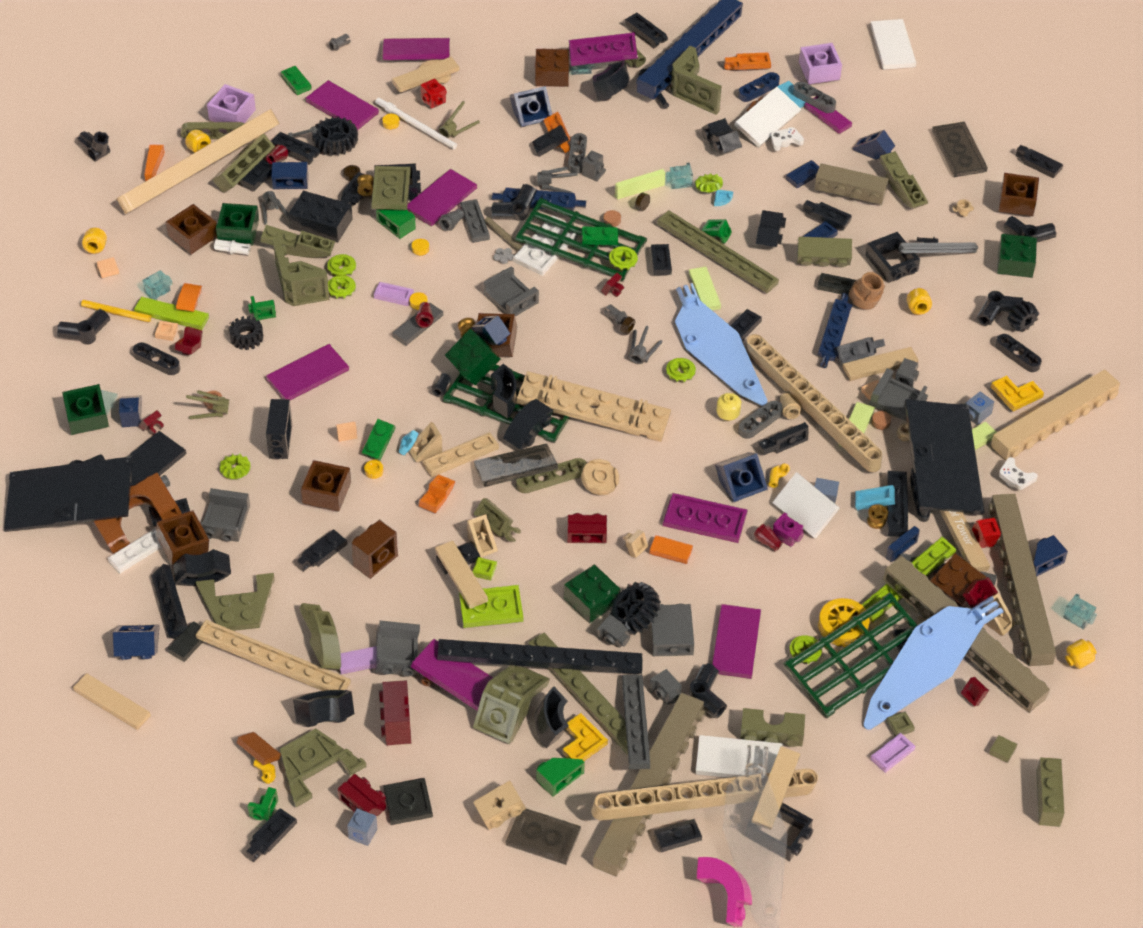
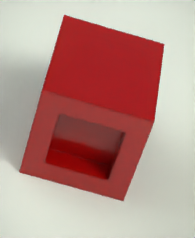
M995 518L977 520L972 528L981 548L994 547L1001 536Z

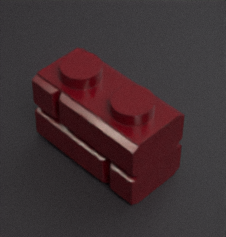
M574 513L573 515H568L567 543H607V515L600 513L592 515Z
M353 774L347 782H344L337 789L338 799L354 813L356 809H360L379 816L386 809L385 795L380 790L375 791L365 777L360 778L357 774Z

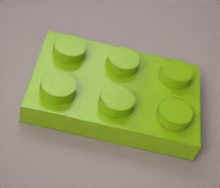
M519 585L483 588L488 597V602L471 609L459 592L463 628L524 622Z

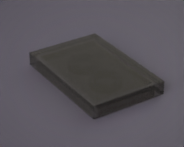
M526 808L516 817L507 837L506 845L567 865L580 834L581 826Z

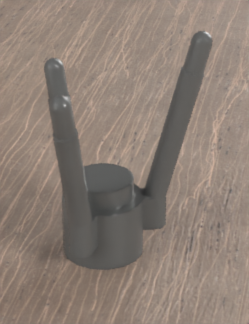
M567 167L542 170L537 173L538 186H542V189L573 193L572 191L549 186V184H552V178L577 176L578 173L552 174L568 169Z
M273 191L265 192L262 195L263 203H261L264 224H267V208H280L289 219L287 210L280 200L277 199Z
M645 326L639 345L636 347L637 330L633 331L631 350L628 357L635 364L647 363L649 357L663 342L660 340L647 354L646 348L642 345L649 329L648 326Z

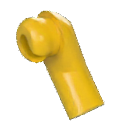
M783 463L771 469L769 476V486L771 488L778 487L779 479L788 474L790 471L788 464Z
M255 759L253 766L262 770L261 779L267 784L272 783L276 778L275 766L271 763L262 765Z

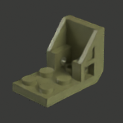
M689 46L672 64V94L681 100L717 115L720 111L722 86L697 75L700 65L696 48Z
M280 238L273 239L275 264L285 303L299 306L329 300L326 270L302 261L289 263L288 257H285L287 255L285 245H281Z
M510 665L490 680L485 687L473 728L507 744L512 743L528 713L531 699L548 686L550 678L523 666Z

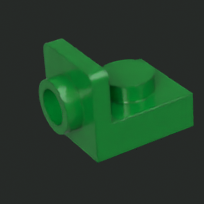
M708 219L702 228V231L710 236H719L721 243H726L732 234L726 219Z
M250 296L251 303H248L249 314H253L256 321L276 317L274 300L255 303L254 296Z
M268 787L266 794H262L259 804L249 802L247 806L249 816L256 820L268 821L272 817L278 803L277 789Z

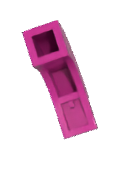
M698 857L697 879L703 883H718L725 887L728 896L726 922L733 927H742L746 916L744 905H752V895L746 879L737 869L720 859Z

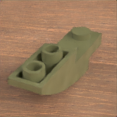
M896 151L881 155L879 161L887 173L885 178H889L888 183L898 197L912 209L928 204L913 174H908Z
M269 225L265 226L260 242L273 246V239L280 238L281 245L286 247L287 255L308 258L331 256L335 241L301 231L300 235Z
M302 603L299 610L312 634L309 643L321 667L340 670L341 653L339 639L330 612L322 611L320 605Z

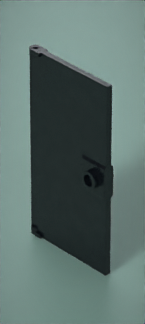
M905 399L911 459L914 468L919 509L983 515L985 511L968 404Z
M133 456L10 472L4 531L65 526L82 522L128 517L132 468L134 464Z

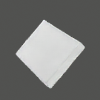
M797 472L772 502L783 512H786L791 519L803 525V529L814 538H817L840 509V507Z

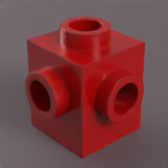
M435 78L420 84L421 97L424 103H427L431 108L446 103V88Z

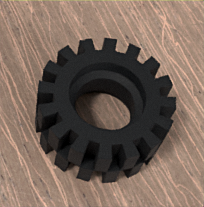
M242 316L241 320L236 318L235 322L232 321L229 327L231 343L236 348L239 346L240 350H243L244 347L246 350H249V347L255 349V345L259 346L260 342H263V327L259 320L256 321L255 317L251 319L250 316H247V319H244V316ZM245 331H251V332H252L251 334H248V335H242V334H241L242 332H245Z

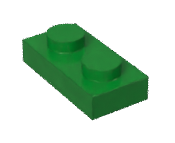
M296 66L281 71V77L296 95L312 90L310 82Z
M582 226V244L618 245L617 227Z
M377 418L362 454L381 461L396 426Z

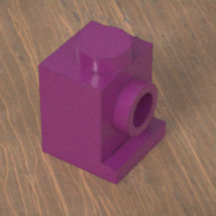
M786 512L773 524V532L780 541L789 547H792L796 542H800L804 536L803 525L788 517Z

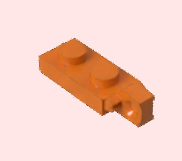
M768 52L740 53L734 57H725L724 68L726 70L770 69L771 60Z
M559 112L544 119L548 132L562 125L569 138L568 141H570V135ZM568 141L559 145L564 153L570 151Z

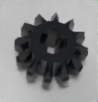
M1023 300L1021 303L1018 302L1015 307H1012L1013 309L1008 312L1009 316L1007 317L1013 329L1023 332L1025 329L1029 330L1030 326L1034 325V322L1038 320L1039 312L1033 303Z

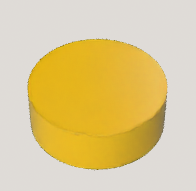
M386 114L382 119L383 126L386 129H396L400 125L399 116L396 114Z
M421 238L412 242V252L419 256L427 254L429 252V242Z
M421 292L413 293L409 298L410 306L415 310H419L422 302H428L427 296Z
M370 460L364 465V473L368 478L377 479L383 475V464L380 461Z

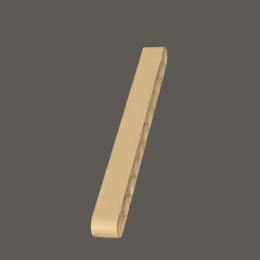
M269 109L121 195L116 200L124 213L127 214L280 123L272 109Z
M758 334L750 335L747 338L748 356L786 393H789L867 471H879L882 466V451L762 336Z
M808 768L795 770L784 798L810 794L818 781L817 773ZM770 773L601 793L596 796L591 813L597 820H611L755 802L760 800L765 788L763 785H766ZM599 805L605 806L606 809L600 808Z

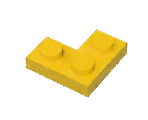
M1006 375L991 383L993 391L1013 412L1044 396V392L1034 381L1017 387Z
M582 713L567 722L569 727L566 730L576 740L562 749V754L566 758L582 759L585 761L608 745V739Z

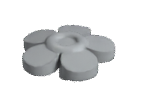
M498 248L494 255V259L502 264H507L514 257L510 248L505 250Z

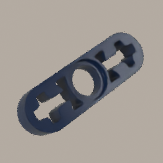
M769 72L741 86L738 98L743 102L754 100L779 86L780 76L777 73Z

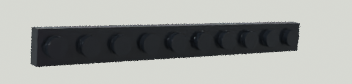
M439 639L437 660L630 674H642L643 670L642 653Z

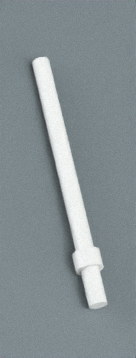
M381 98L376 99L375 103L383 107L389 114L398 115L399 118L451 149H456L457 144L399 110L393 103L386 102Z

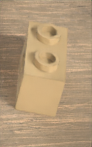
M510 780L473 802L489 830L500 827L506 820L520 815L526 809Z

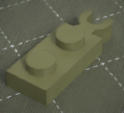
M483 498L473 513L477 517L486 514L490 528L498 536L504 537L505 535L508 541H516L512 537L513 531L518 534L521 533L518 527L511 526L513 520L488 498Z

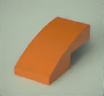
M184 283L178 297L176 309L194 312L198 305V298L202 293V286Z
M438 474L429 484L427 493L419 500V507L436 513L452 491L455 481Z

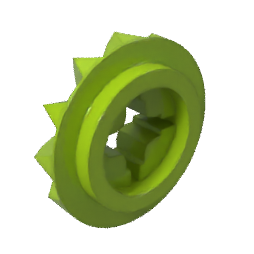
M704 174V176H698V179L695 180V186L699 191L710 193L719 190L723 186V180L718 174Z
M621 246L614 248L610 252L609 259L610 264H613L614 268L619 267L622 271L623 268L629 270L631 267H635L638 256L633 249ZM623 255L625 256V261H621Z
M346 254L335 255L328 261V271L331 272V275L336 274V276L352 275L353 271L356 270V261L353 257Z
M335 276L328 281L329 293L331 296H336L337 299L339 297L345 299L347 295L352 296V292H355L356 283L349 276Z
M675 358L666 366V374L669 375L670 379H675L676 382L682 380L685 383L687 379L691 380L696 373L694 363L686 358ZM679 367L682 371H684V373H680V371H678Z
M232 453L231 456H225L224 460L220 461V472L229 479H240L246 476L251 468L247 456L243 457L241 453L238 455ZM238 463V465H236L235 468H233L232 470V465Z
M808 635L796 637L790 644L792 657L794 658L803 652L804 645L807 649L818 642V640ZM822 649L802 662H807L808 665L813 661L817 662L818 658L821 657Z

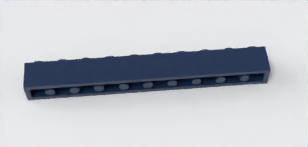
M719 0L715 7L711 8L705 16H702L698 23L693 25L687 33H684L681 39L676 41L669 50L665 51L664 55L658 58L651 67H648L637 78V92L654 100L671 84L672 64L689 46L696 48L697 56L699 57L741 17L743 3L738 0Z

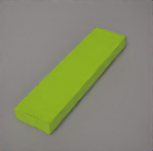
M142 296L134 308L135 312L151 315V318L178 323L179 325L203 330L209 319V313L198 310L192 312L176 309L174 304Z

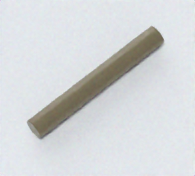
M490 217L485 219V223L517 251L523 247Z

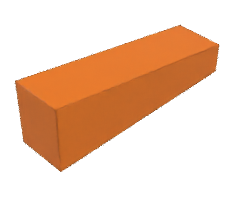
M149 145L144 174L145 181L156 176L165 153L164 145Z

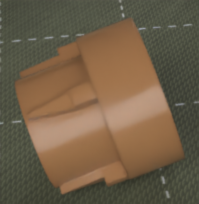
M867 272L862 278L857 279L849 291V297L853 304L866 310L876 307L884 292L885 285L883 279L874 272Z

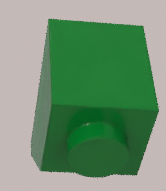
M376 209L377 222L399 239L416 229V218L412 212L408 210Z
M551 758L547 762H542L537 767L536 781L554 797L584 774L585 762L582 759Z

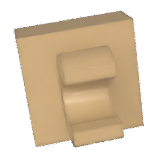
M637 530L634 534L627 533L623 537L626 540L625 546L628 548L631 557L637 558L648 547L645 534L641 530Z

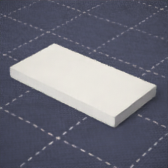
M903 19L871 21L870 27L883 69L916 67V60Z
M776 87L738 119L734 125L759 148L771 138L773 131H779L801 111V108Z
M546 222L542 225V228L560 235L564 231V229ZM569 231L566 237L576 240L580 235ZM537 233L531 237L551 246H555L557 242ZM562 243L559 249L566 251L569 245ZM525 244L515 254L513 262L543 276L560 256L552 255L547 251Z
M699 735L696 775L732 778L770 773L779 749L783 744Z

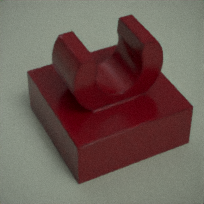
M616 273L606 282L601 292L605 296L611 292L615 297H618L625 288L619 283L622 276Z
M156 410L139 424V427L142 431L148 428L149 433L154 435L156 433L154 425L158 426L160 430L164 427V424L159 421L162 415Z
M972 677L961 691V694L975 707L980 705L988 694L989 689L976 677Z

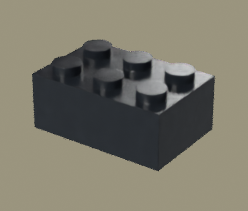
M304 190L288 213L290 229L311 233L337 243L353 220L352 204Z

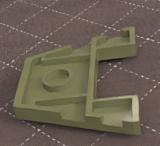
M274 573L256 575L257 592L216 596L214 580L196 581V585L205 605L210 611L214 623L237 631L260 628L275 577Z
M316 728L280 748L295 807L313 798L312 793L303 781L337 761L342 764L350 776L367 767L365 760L357 758L347 748L343 749L337 745L336 741Z

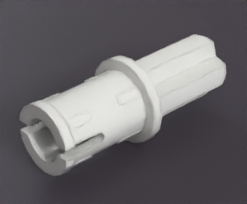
M216 240L214 243L215 250L230 252V254L238 253L248 256L250 254L248 252L251 248L250 244L237 243L235 240H232V242Z

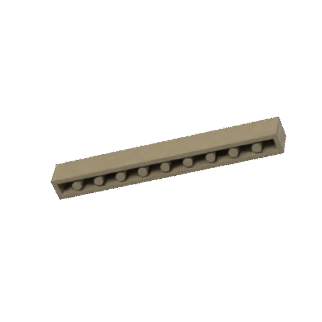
M1016 494L992 495L991 503H988L989 515L992 514V518L996 519L1001 532L996 545L1000 547L999 558L1004 563V577L1008 579L1007 591L1012 596L1011 607L1016 612L1015 623L1020 628L1019 640L1024 644L1023 656L1025 659L1027 658L1029 666L1053 665L1056 650Z
M903 556L885 568L882 580L924 618H931L947 606L958 607L955 601L950 600L939 587L930 582L925 574L920 573ZM982 627L967 651L966 656L1028 713L1032 712L1046 700L1050 689L1045 682L1039 680L1028 667L1020 663L1014 654L1009 653L998 640L990 636L986 629Z
M684 693L680 694L649 752L650 769H640L629 790L670 784L672 771L677 770L681 754L686 753L689 739L694 738L696 734V725L704 719L706 713L703 710L704 701ZM653 814L613 819L593 856V867L617 877L619 871H623L627 865L628 854L634 852L637 845V837L643 835L646 828V820H650Z

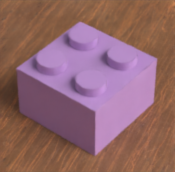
M833 43L800 47L799 64L808 84L840 80L842 63Z
M224 84L207 104L209 120L213 122L245 123L256 110L254 94Z

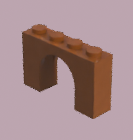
M158 473L131 486L129 510L138 505H150L157 510L162 520L182 514ZM122 518L94 521L113 554L130 544L121 528Z

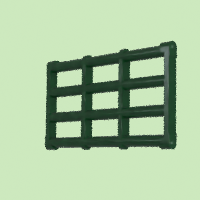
M543 198L538 200L535 208L518 232L515 241L529 244L552 255L563 257L612 277L618 273L622 276L620 281L623 282L629 272L626 268L623 272H619L592 261L594 256L610 261V253L600 250L599 247L601 245L592 247L566 237L569 231L582 236V228L573 225L576 220L594 227H614L612 224H606L582 215L577 211L574 212L558 206ZM541 207L568 216L571 219L569 223H566L538 211ZM536 218L562 228L564 231L560 235L531 223ZM618 228V236L639 243L636 249L619 242L618 245L607 246L612 248L629 247L638 256L647 242V238ZM527 230H530L557 242L555 246H551L524 234ZM564 243L590 254L585 259L559 248Z
M495 365L491 371H495L500 366ZM509 368L516 380L524 381L525 375ZM461 373L443 397L444 402L453 403L477 412L481 416L485 415L509 425L514 419L511 417L506 418L500 413L490 410L494 391L490 394L461 383L464 379ZM484 376L479 381L491 386V378ZM516 388V396L519 394V388ZM458 389L487 401L482 407L452 395ZM516 403L514 411L519 412L524 406ZM564 416L562 420L552 417L550 424L557 426L555 432L551 433L542 429L538 436L555 443L570 417Z
M888 593L882 597V600L861 614L851 617L850 621L826 637H821L818 642L794 658H789L783 664L819 707L824 716L829 718L835 714L836 710L861 693H866L867 689L885 677L894 662L887 652L907 640L918 625L898 603L896 598L891 593ZM891 603L897 610V613L868 631L862 622ZM901 619L908 623L910 628L883 646H880L874 638ZM854 627H857L863 636L836 653L830 643ZM869 641L875 648V651L849 668L842 659ZM822 648H825L831 657L801 676L794 668ZM882 657L888 666L861 683L854 674ZM835 663L844 671L815 691L806 683ZM849 678L856 688L826 707L819 698Z

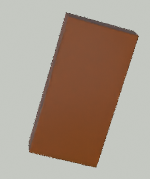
M255 732L238 737L237 744L262 765L280 760L281 753Z

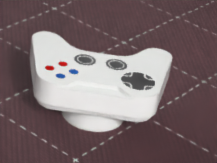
M793 127L771 133V141L775 151H779L781 147H788L791 143L799 146L804 143V138Z
M1012 457L1007 459L999 472V477L1006 482L1008 487L1023 490L1036 482L1038 476L1034 472L1025 473L1015 466V459Z

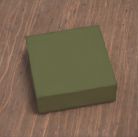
M906 711L887 717L886 722L895 737L899 733L905 735L913 732L915 729Z
M998 735L989 754L1008 763L1018 744Z

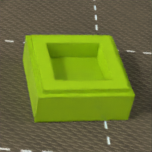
M478 557L472 571L474 576L491 581L497 567V561Z

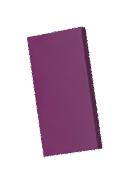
M635 32L568 40L571 66L638 58Z
M389 38L383 41V60H440L450 57V38Z
M329 80L306 97L308 104L327 115L333 116V118L339 116L341 119L346 117L347 120H351L355 124L357 131L379 114L378 108Z
M449 169L408 203L407 210L412 212L416 218L432 227L440 220L442 215L449 213L475 191L477 184L456 171Z
M327 344L266 375V380L282 399H290L291 401L349 371V366L334 348Z
M672 493L663 526L739 543L748 509Z
M721 604L712 664L719 670V675L752 679L761 609Z
M433 639L412 662L411 668L478 711L483 691L493 677L471 662L437 660L438 641Z

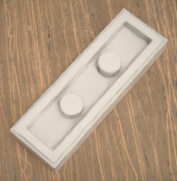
M156 528L108 557V562L119 574L162 548L156 537Z

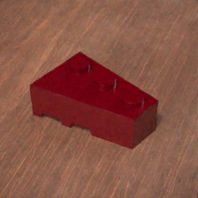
M407 680L382 682L383 690H379V701L384 703V707L380 708V718L385 721V725H381L382 738L386 737L387 746L412 744Z

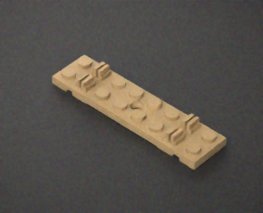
M527 371L516 403L527 405L532 400L538 399L553 409V413L640 436V434L646 435L648 439L662 442L671 409L649 404L647 400L643 402V399L638 401L557 379L558 376L553 378V375L548 377Z

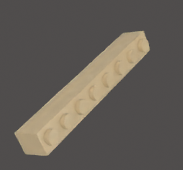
M1104 369L995 433L992 438L991 448L1005 461L1010 457H1017L1020 452L1032 448L1039 441H1044L1049 435L1059 432L1067 424L1074 423L1076 419L1086 416L1094 408L1101 407L1110 399L1113 400L1119 393L1120 382Z

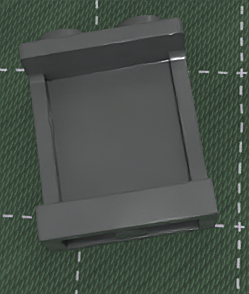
M512 266L488 278L483 283L484 295L504 314H515L516 317L539 303V290L536 287L527 288L514 275V268Z
M887 368L872 393L869 405L907 421L905 399L926 401L928 398V394H926L928 387L924 386L920 391L892 378L894 371Z
M211 488L209 492L210 503L204 521L200 522L208 539L214 538L239 542L250 508L249 494Z
M659 604L661 609L657 611L658 617H654V623H651L653 657L693 655L694 633L691 604Z
M379 621L376 631V672L404 676L417 675V671L411 668V665L418 657L420 624Z

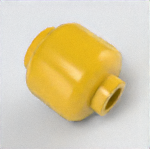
M192 130L186 136L185 143L187 148L195 153L211 144V139L201 130Z
M96 227L89 228L82 239L83 248L92 254L102 252L107 242L106 233Z
M916 288L907 295V304L912 313L922 315L931 309L932 300L925 289Z
M1079 639L1066 647L1067 655L1065 659L1071 667L1074 665L1076 668L1082 669L1095 661L1097 652L1089 640Z

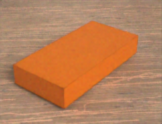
M655 535L649 554L687 564L693 550V545Z

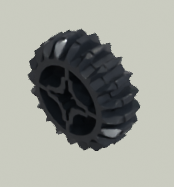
M332 116L330 119L325 117L324 121L320 120L319 124H315L317 131L312 134V141L314 146L320 152H324L325 155L328 153L331 156L333 154L339 156L340 153L345 155L346 151L351 152V149L355 148V145L358 143L357 128L346 117L343 119L339 116L337 118Z
M634 582L633 585L628 584L626 589L622 588V592L616 594L617 598L612 600L613 605L609 607L611 610L609 615H612L623 623L626 628H629L628 632L630 634L636 635L637 632L642 633L644 628L648 629L650 623H654L653 619L658 617L657 611L661 609L659 607L661 601L653 587L643 582Z

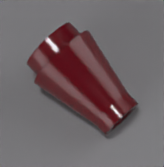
M276 145L267 155V162L272 164L273 162L285 161L288 157L287 148L283 145Z
M422 302L416 315V322L420 327L427 328L433 323L434 317L430 304Z
M764 523L753 534L757 541L770 547L775 552L783 544L770 526H766Z

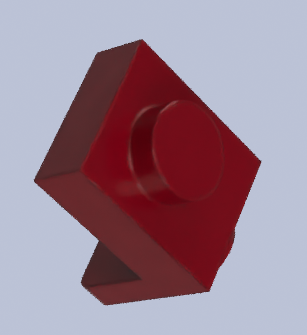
M186 326L184 328V337L175 343V350L181 351L185 355H192L201 348L203 331Z
M985 577L973 581L963 593V596L969 606L973 608L990 596H996L998 591L990 578Z

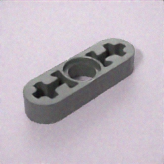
M805 82L794 84L793 95L825 113L835 111L836 100L833 97ZM811 96H817L818 99H813Z
M582 133L572 136L568 170L571 173L577 172L579 174L582 172L583 159L586 156L587 136ZM574 152H581L582 154H581V155H575V154H573V153H574Z
M770 401L741 421L739 424V435L742 438L750 439L782 416V404L778 401ZM762 417L766 421L758 422L756 418Z

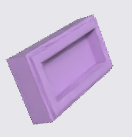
M379 282L374 292V299L409 306V298L414 293V289Z
M376 646L341 653V674L376 668Z
M899 733L872 754L870 760L886 773L913 752L915 745L902 733Z

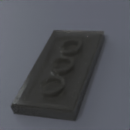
M965 121L932 127V132L954 177L987 172L988 167Z
M547 443L474 461L475 469L484 487L558 469L557 461Z

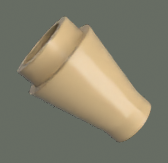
M789 393L782 394L780 401L783 415L788 419H796L800 415V405Z

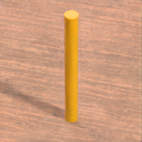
M84 299L81 302L82 307L94 310L102 309L107 313L145 322L151 321V315Z

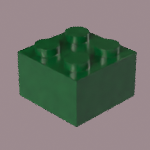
M222 203L216 226L217 239L230 242L235 240L237 243L253 246L259 224L258 205Z
M1001 234L998 247L997 274L1033 278L1036 266L1037 238Z
M469 329L445 354L446 358L463 377L474 385L501 360L482 337L472 329Z
M100 384L62 392L71 435L109 427Z
M594 564L564 584V599L590 624L610 610L609 607L613 605L612 600L617 598L616 594H620L621 589Z

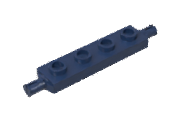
M505 187L503 193L493 192L492 200L513 202L520 189ZM537 190L529 207L535 208L538 200L543 198L548 200V202L574 211L575 207L586 208V200H576L575 193Z
M842 293L840 300L835 298L817 353L822 358L820 366L822 367L824 364L823 368H827L829 361H835L837 355L834 347L840 346L852 304L847 303L849 294L845 297L846 293Z

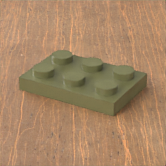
M375 166L372 209L407 210L410 167Z

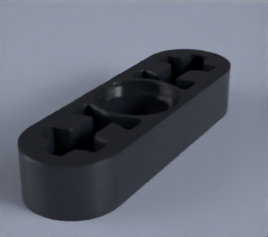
M1008 334L998 335L995 346L1000 352L1028 372H1037L1040 369L1042 360L1037 354ZM1014 351H1021L1023 355H1016Z
M143 342L133 346V354L136 360L167 375H176L180 372V362L176 357ZM154 357H161L159 361L152 360Z

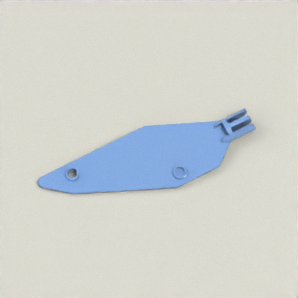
M690 283L691 292L688 285H683L684 295L681 288L678 287L676 291L683 306L675 320V324L686 350L740 396L761 406L767 404V398L739 333L700 301L693 283Z
M990 596L973 608L947 606L915 627L870 700L864 721L865 729H873L885 721L887 717L894 715L952 677L982 627L1004 612L1002 608H998L999 604L996 601L992 602L994 600L993 596ZM888 705L889 709L886 710L882 706Z

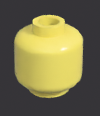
M734 393L720 395L717 400L716 409L718 416L728 421L738 418L741 412V399Z

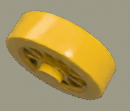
M838 598L827 602L819 614L818 628L821 635L826 637L850 621L851 617L866 610L865 607L857 601L848 598ZM870 618L862 622V624L865 626L867 630L869 628ZM854 627L831 642V644L846 647L863 636V634L857 627Z

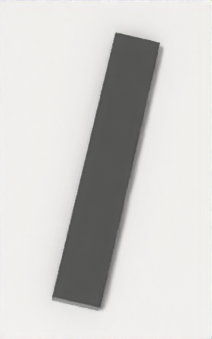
M622 675L629 769H650L643 675Z

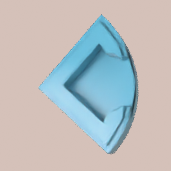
M717 190L714 206H723L729 203L733 198L734 191Z
M413 430L402 437L399 453L405 455L412 448L418 437V432Z

